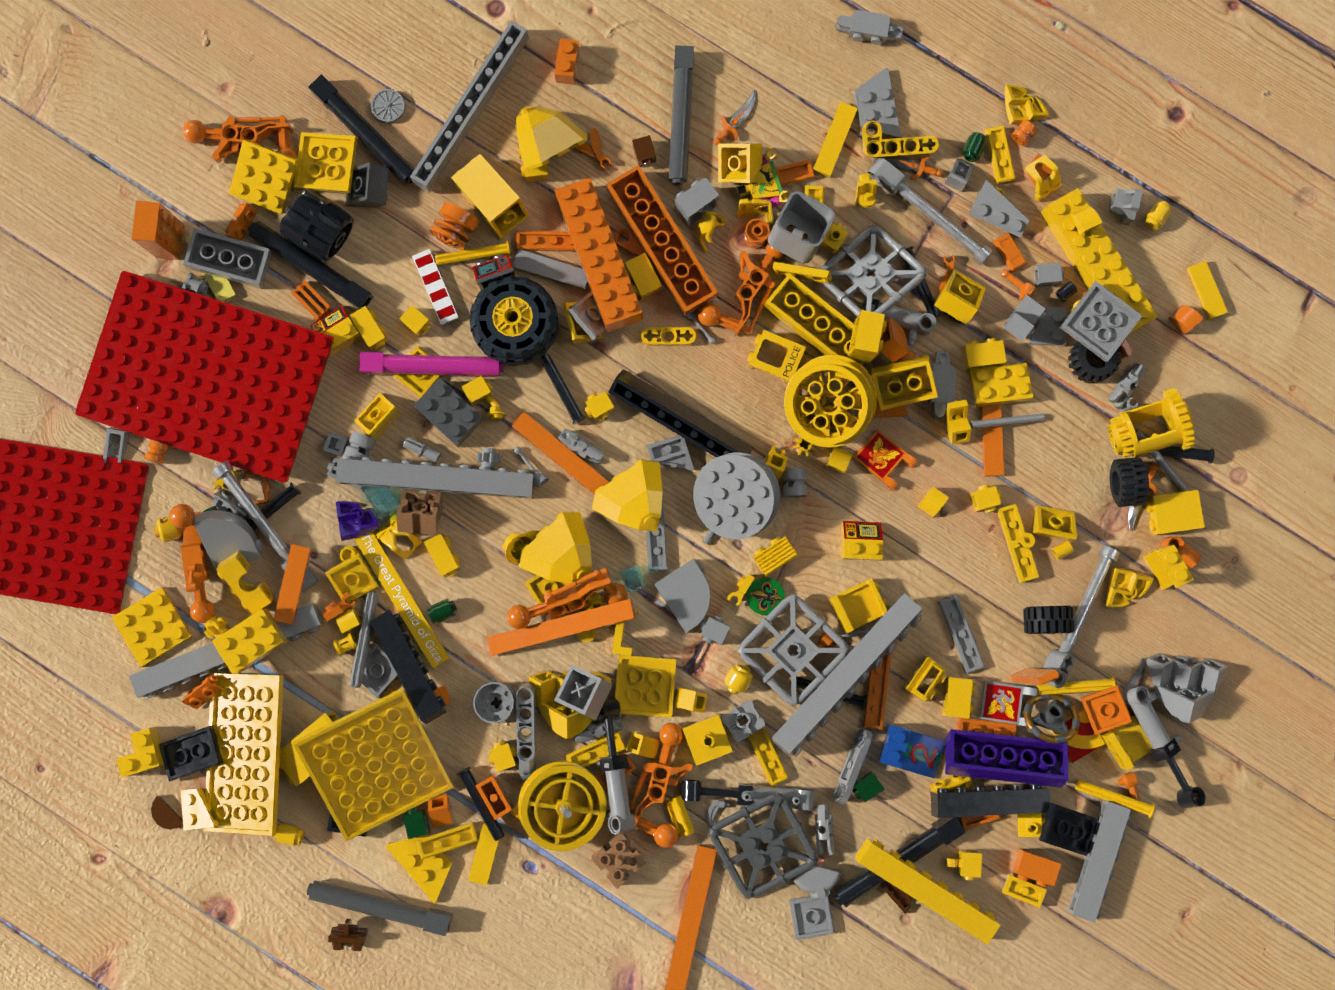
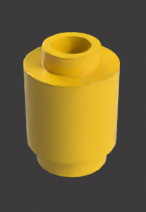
M1165 201L1155 202L1145 217V225L1153 230L1161 228L1172 213L1171 206Z
M281 823L277 826L276 835H273V838H276V843L294 847L296 845L300 846L304 837V830L297 826Z

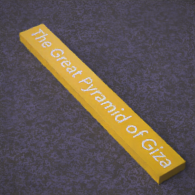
M372 531L366 535L354 538L431 667L434 669L450 659L374 532Z

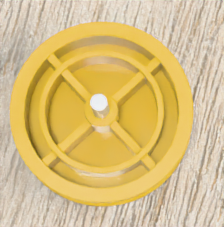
M557 761L538 768L527 778L519 794L518 814L525 831L539 846L552 851H570L585 845L598 833L606 815V797L598 780L585 767L573 762Z

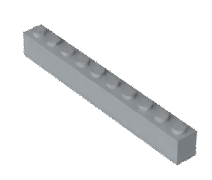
M512 20L510 21L411 174L410 178L415 185L430 193L528 41L527 29Z
M342 456V459L337 458L335 481L337 484L531 499L533 474H529L528 470H518V473L510 472V469L507 468L491 471L490 467H479L478 470L471 469L469 465H460V468H453L452 464L432 466L433 463L421 462V465H415L413 461L402 460L401 463H393L394 460L382 459V462L374 461V458L362 457V460H354L353 456Z
M316 603L298 608L294 624L276 621L286 639H290V641L302 638L301 634L305 632L309 634L315 633L320 630V626L324 625ZM210 643L132 674L129 678L136 697H144L146 700L156 696L155 692L162 690L166 692L172 690L177 683H181V685L193 681L192 677L197 675L200 678L211 674L210 670L215 668L222 670L227 668V665L214 644Z

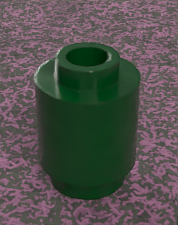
M973 132L968 137L962 151V155L967 161L974 162L980 159L986 145V137L983 134Z
M448 598L431 605V608L427 609L432 623H440L454 617L455 611H457L454 601H450Z

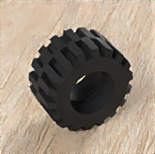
M1077 341L1073 345L1074 347L1070 349L1069 353L1071 355L1068 356V361H1071L1069 368L1074 369L1073 375H1079L1077 379L1080 381L1085 379V383L1092 382L1093 384L1104 381L1111 377L1119 369L1118 365L1121 364L1119 357L1122 354L1118 350L1115 351L1109 361L1105 362L1103 360L1101 368H1095L1086 359L1088 348Z
M1139 457L1115 459L1112 462L1110 468V489L1118 507L1144 505L1147 501L1149 477L1147 468Z
M1033 606L1023 609L1024 632L1027 634L1071 633L1074 631L1073 607Z

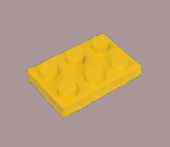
M1027 363L974 368L969 371L976 407L1031 401L1034 398Z

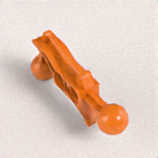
M231 115L228 116L225 123H222V129L206 127L205 124L198 120H189L182 129L184 138L193 144L201 143L205 139L220 140L218 148L212 154V158L218 163L222 161V158L229 156V154H238L243 140L248 139V136L251 134H255V136L249 141L260 145L272 134H279L280 149L277 151L298 159L297 153L291 149L290 133L294 131L290 124L287 123L284 115H280V117L238 118ZM268 121L257 126L237 125V123ZM235 132L236 135L229 139V135Z
M767 241V254L757 267L749 260L747 252L742 251L739 256L741 267L739 278L744 282L735 295V299L741 304V320L738 321L723 315L717 305L708 303L701 306L698 311V319L701 324L707 327H713L717 324L735 331V336H738L740 332L751 334L760 312H762L771 290L775 286L768 272L776 260L783 259L787 255L772 248ZM758 275L762 281L756 283L752 280V277ZM762 287H765L766 290L756 309L754 318L750 326L747 327L745 324L750 317L751 303ZM749 291L752 296L744 298L741 293Z
M178 504L171 509L169 518L175 527L183 528V545L180 549L186 591H193L195 602L190 608V615L196 622L206 623L215 615V607L206 597L204 581L210 579L206 550L193 524L195 515L202 512H194L191 506L187 504Z
M607 568L595 570L580 580L567 584L557 590H547L543 594L545 599L543 603L529 608L521 604L514 605L507 612V621L513 628L523 629L528 626L531 618L547 613L546 621L585 608L588 598L601 589L604 590V600L608 605L627 600L628 592L623 585L611 581Z
M670 722L662 726L659 732L660 740L663 743L659 762L644 764L629 805L631 812L648 772L652 773L647 796L636 807L634 815L636 821L635 828L654 836L655 842L662 848H671L677 843L679 835L676 827L669 823L657 825L641 817L644 809L651 804L663 803L668 785L676 786L678 781L693 769L692 763H687L683 766L670 765L674 747L678 746L684 738V732L680 725ZM658 768H664L667 771L665 778L658 777ZM679 773L676 778L671 777V775ZM654 787H659L662 790L661 797H655L652 794Z

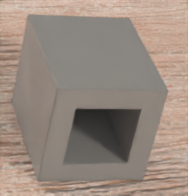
M1060 262L1039 264L1033 269L1035 287L1058 285L1064 279V269L1061 268Z

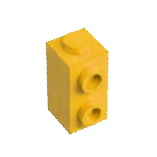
M364 306L349 315L372 351H378L385 347V343L388 342L386 338L388 333L383 325L379 326L376 320L378 317L373 309L369 310Z
M440 533L424 542L441 577L447 576V578L458 574L457 570L460 569L459 564L461 560L457 553L453 554L450 548L453 545L448 535L444 536V534Z

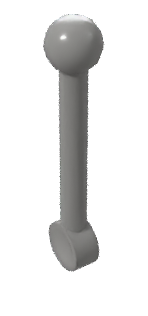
M690 313L688 319L698 326L708 338L710 344H714L716 339L711 337L696 320L695 314Z
M867 627L865 630L842 634L840 636L842 638H846L861 634H867L872 628Z

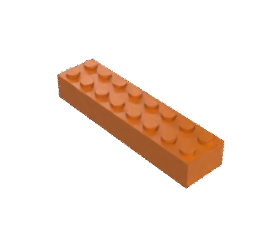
M637 165L608 182L606 187L609 195L635 234L683 315L687 316L701 308V306L716 299L718 296L716 288L640 166Z
M591 178L555 189L557 203L607 333L642 321L643 313Z

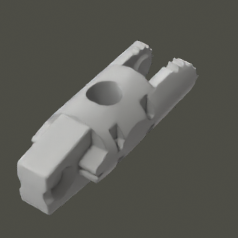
M1135 363L1124 374L1108 397V400L1114 403L1116 409L1120 410L1139 385L1146 371L1143 365Z
M564 429L560 434L558 440L570 450L596 464L602 462L604 454L594 444L567 429Z
M620 716L612 718L614 733L624 729ZM604 719L591 722L582 733L575 736L576 743L605 737Z
M818 804V814H815L817 855H822L824 852L823 840H827L829 855H835L832 814H829L828 804Z

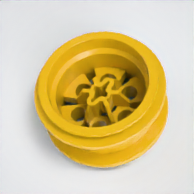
M833 354L819 356L802 366L789 381L784 397L786 417L793 430L805 441L816 446L829 448L846 445L858 438L871 422L877 406L876 387L868 371L849 357ZM828 371V382L824 383L821 372ZM833 380L838 381L841 385L840 389L832 388L831 382ZM851 380L856 387L846 392L844 387ZM812 384H819L821 392L813 391ZM803 389L808 391L811 397L802 395ZM850 396L853 399V404H845L843 397ZM837 397L833 403L825 406L829 398ZM805 402H812L814 410H808L805 407ZM847 410H859V414L856 417L853 414L849 413ZM814 413L816 416L811 421L807 416ZM843 414L846 421L844 423L837 421L836 415ZM817 417H824L826 425H820L817 422ZM831 421L836 426V430H831Z

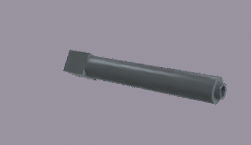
M675 45L668 180L676 186H681L687 182L694 46Z
M317 880L313 884L310 883L307 889L309 900L419 927L423 931L442 936L447 935L453 915L450 912L434 908L427 909Z

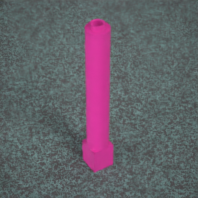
M360 352L359 371L363 375L500 376V372H504V364L490 357L391 355Z

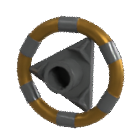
M1059 694L1037 695L1031 697L1025 704L1023 714L1026 726L1037 738L1048 743L1059 744L1071 740L1079 731V713L1067 698ZM1043 700H1053L1034 718H1031L1032 708L1035 703ZM1058 702L1068 709L1072 715L1073 721L1070 731L1064 720L1063 710ZM1035 725L1065 735L1050 736L1043 733Z

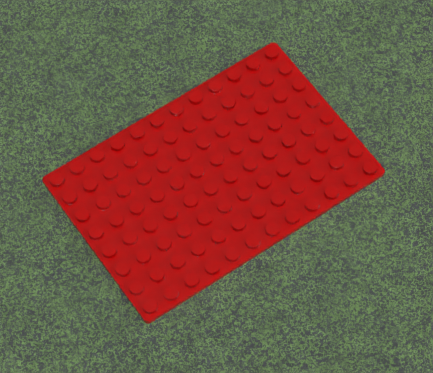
M122 271L75 413L78 416L218 462L228 461L231 466L286 483L289 480L334 338L324 333L131 272Z
M0 439V595L118 614L121 609L149 465L124 459L119 463L118 458L107 457L105 463L103 456Z

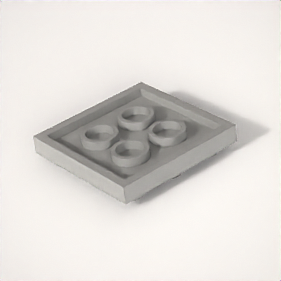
M1095 281L1060 328L1107 362L1142 315Z

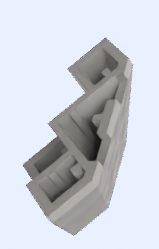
M1158 653L1147 658L1146 661L1158 699L1171 715L1179 718L1184 723H1191L1201 717L1212 703L1229 669V666L1213 659L1203 658V661H1193L1192 657L1178 655L1176 659H1173L1165 654Z

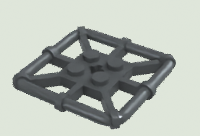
M779 792L771 794L747 807H741L736 813L716 822L708 831L711 841L723 861L722 865L728 870L738 890L746 899L757 897L779 885L783 886L787 884V881L807 872L818 863L816 852L803 830V824L798 821L789 802ZM774 802L769 819L756 826L750 814ZM781 804L792 827L779 833L774 820L778 807ZM743 817L751 828L742 834L722 829ZM797 833L808 855L788 849L783 839ZM718 836L738 841L743 852L730 858ZM759 842L768 843L767 849H759ZM788 856L805 861L806 863L782 874L776 861ZM745 858H748L753 867L747 888L734 864ZM771 865L777 878L753 889L758 871Z

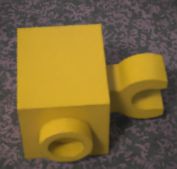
M773 446L763 461L770 467L778 481L784 473L788 457L784 456L785 450H782L779 454L775 452L776 446Z
M959 850V858L946 857L945 865L947 867H958V874L963 876L964 880H975V877L981 878L982 853L979 851Z

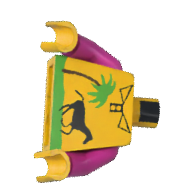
M770 147L766 150V154L762 155V164L752 183L736 187L739 197L750 195L751 200L752 198L768 200L771 202L772 208L787 202L786 196L791 193L782 191L774 162H770V159H777L779 157V154L773 156L771 154L776 148Z

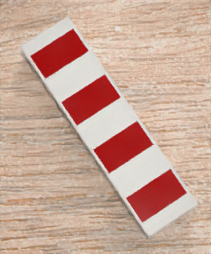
M430 249L413 255L412 258L441 326L459 319Z

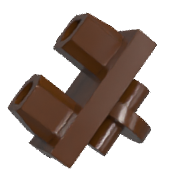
M347 918L345 924H338V927H332L331 934L328 936V942H332L333 950H342L345 947V943H351V950L361 951L368 934V928H358V925H353L352 920Z

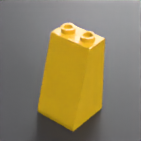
M481 154L473 158L451 177L456 187L500 239L529 217L520 197Z
M334 711L324 713L280 749L279 769H283L286 772V778L291 785L295 784L298 787L311 778L295 750L293 742L338 720L339 718Z

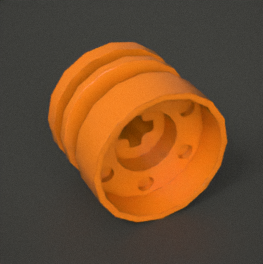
M444 202L439 211V215L444 221L435 219L434 224L436 226H431L429 232L445 245L463 251L466 248L464 242L470 241V238L464 232L474 233L479 220L463 208L450 202Z

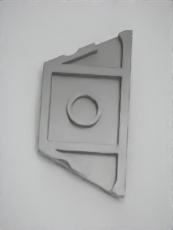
M885 68L854 90L860 129L868 121H877L881 125L882 135L886 134L894 138H901L889 70ZM870 124L867 130L876 132V127Z

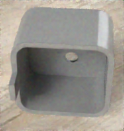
M802 192L791 193L768 236L769 245L800 263H809L816 254L834 220V211ZM788 226L795 228L792 233L786 230ZM804 234L807 235L806 240L802 239Z

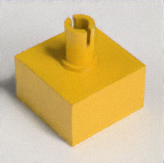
M719 714L682 727L696 766L733 752Z

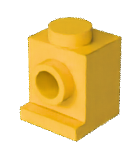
M832 223L820 246L834 255L837 254L849 233L846 231L847 228L840 223L836 225ZM835 233L839 238H834L833 234Z

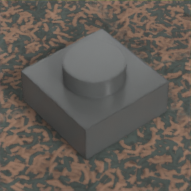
M329 432L323 450L342 457L349 439Z

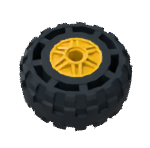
M505 276L502 279L488 283V286L483 290L481 289L477 294V298L470 310V328L474 340L484 354L508 366H517L533 363V361L547 353L556 339L559 318L555 303L543 286L526 277ZM513 318H518L515 322H510Z

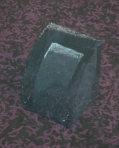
M638 565L620 571L628 594L646 587Z

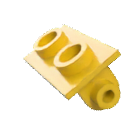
M951 775L945 779L935 781L929 785V788L932 792H937V788H949V791L952 789L956 791V787H968L969 790L972 784L970 777Z

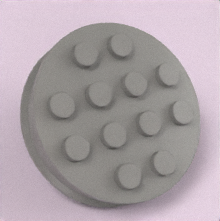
M742 452L728 453L708 462L698 474L693 490L694 505L701 521L713 533L727 539H744L764 530L775 518L780 504L779 484L770 467L758 457Z

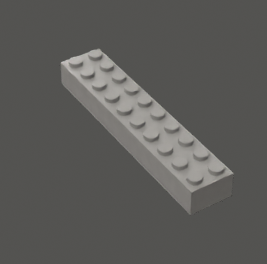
M904 593L772 737L773 742L790 758L793 755L797 757L804 749L803 744L806 741L810 742L817 735L816 730L818 727L821 726L823 728L829 722V715L832 712L836 714L841 709L843 700L846 697L850 699L856 692V686L859 683L862 685L869 678L871 669L876 670L882 663V657L884 655L889 656L895 649V643L898 640L902 642L908 635L909 628L911 626L914 628L921 621L922 608Z

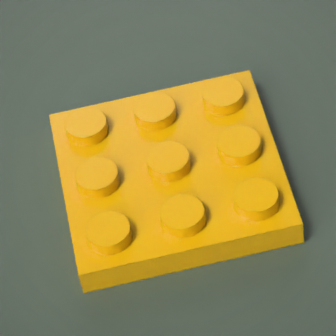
M301 132L294 188L299 190L312 189L314 191L350 193L358 138L356 136Z
M244 139L229 194L283 214L298 159Z
M164 587L157 589L112 617L113 622L140 667L146 666L193 637Z
M618 655L615 698L620 703V714L672 718L676 659Z

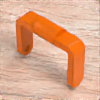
M255 473L244 475V478L258 477L261 475ZM261 476L264 500L254 501L255 504L268 503L270 500V485L267 477Z

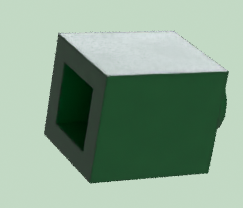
M871 771L857 780L853 786L855 789L852 792L858 800L862 799V801L867 802L885 789Z
M419 807L407 810L408 814L403 816L408 839L430 833L425 809L419 810Z

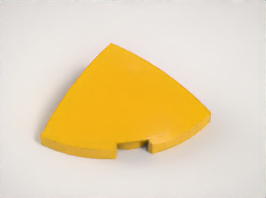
M1006 84L1005 105L1010 125L1020 124L1023 120L1033 122L1049 116L1046 107L1037 97L1033 98L1031 95L1026 94L1028 90L1016 85Z
M1113 566L1107 587L1106 606L1123 607L1129 605V600L1134 599L1136 596L1141 598L1147 592L1154 578Z

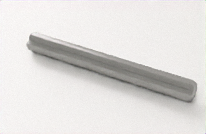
M372 592L367 593L350 680V686L354 688H361L372 633L370 621L374 619L378 594Z

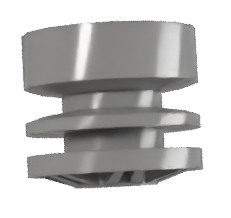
M489 682L484 684L477 690L473 699L475 713L481 720L487 723L509 721L516 714L517 692L506 683ZM497 697L498 700H502V704L499 705V708L498 705H494V701H497Z

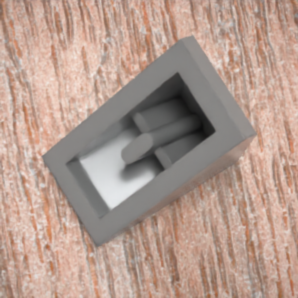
M957 158L944 184L961 192L967 184L974 166Z

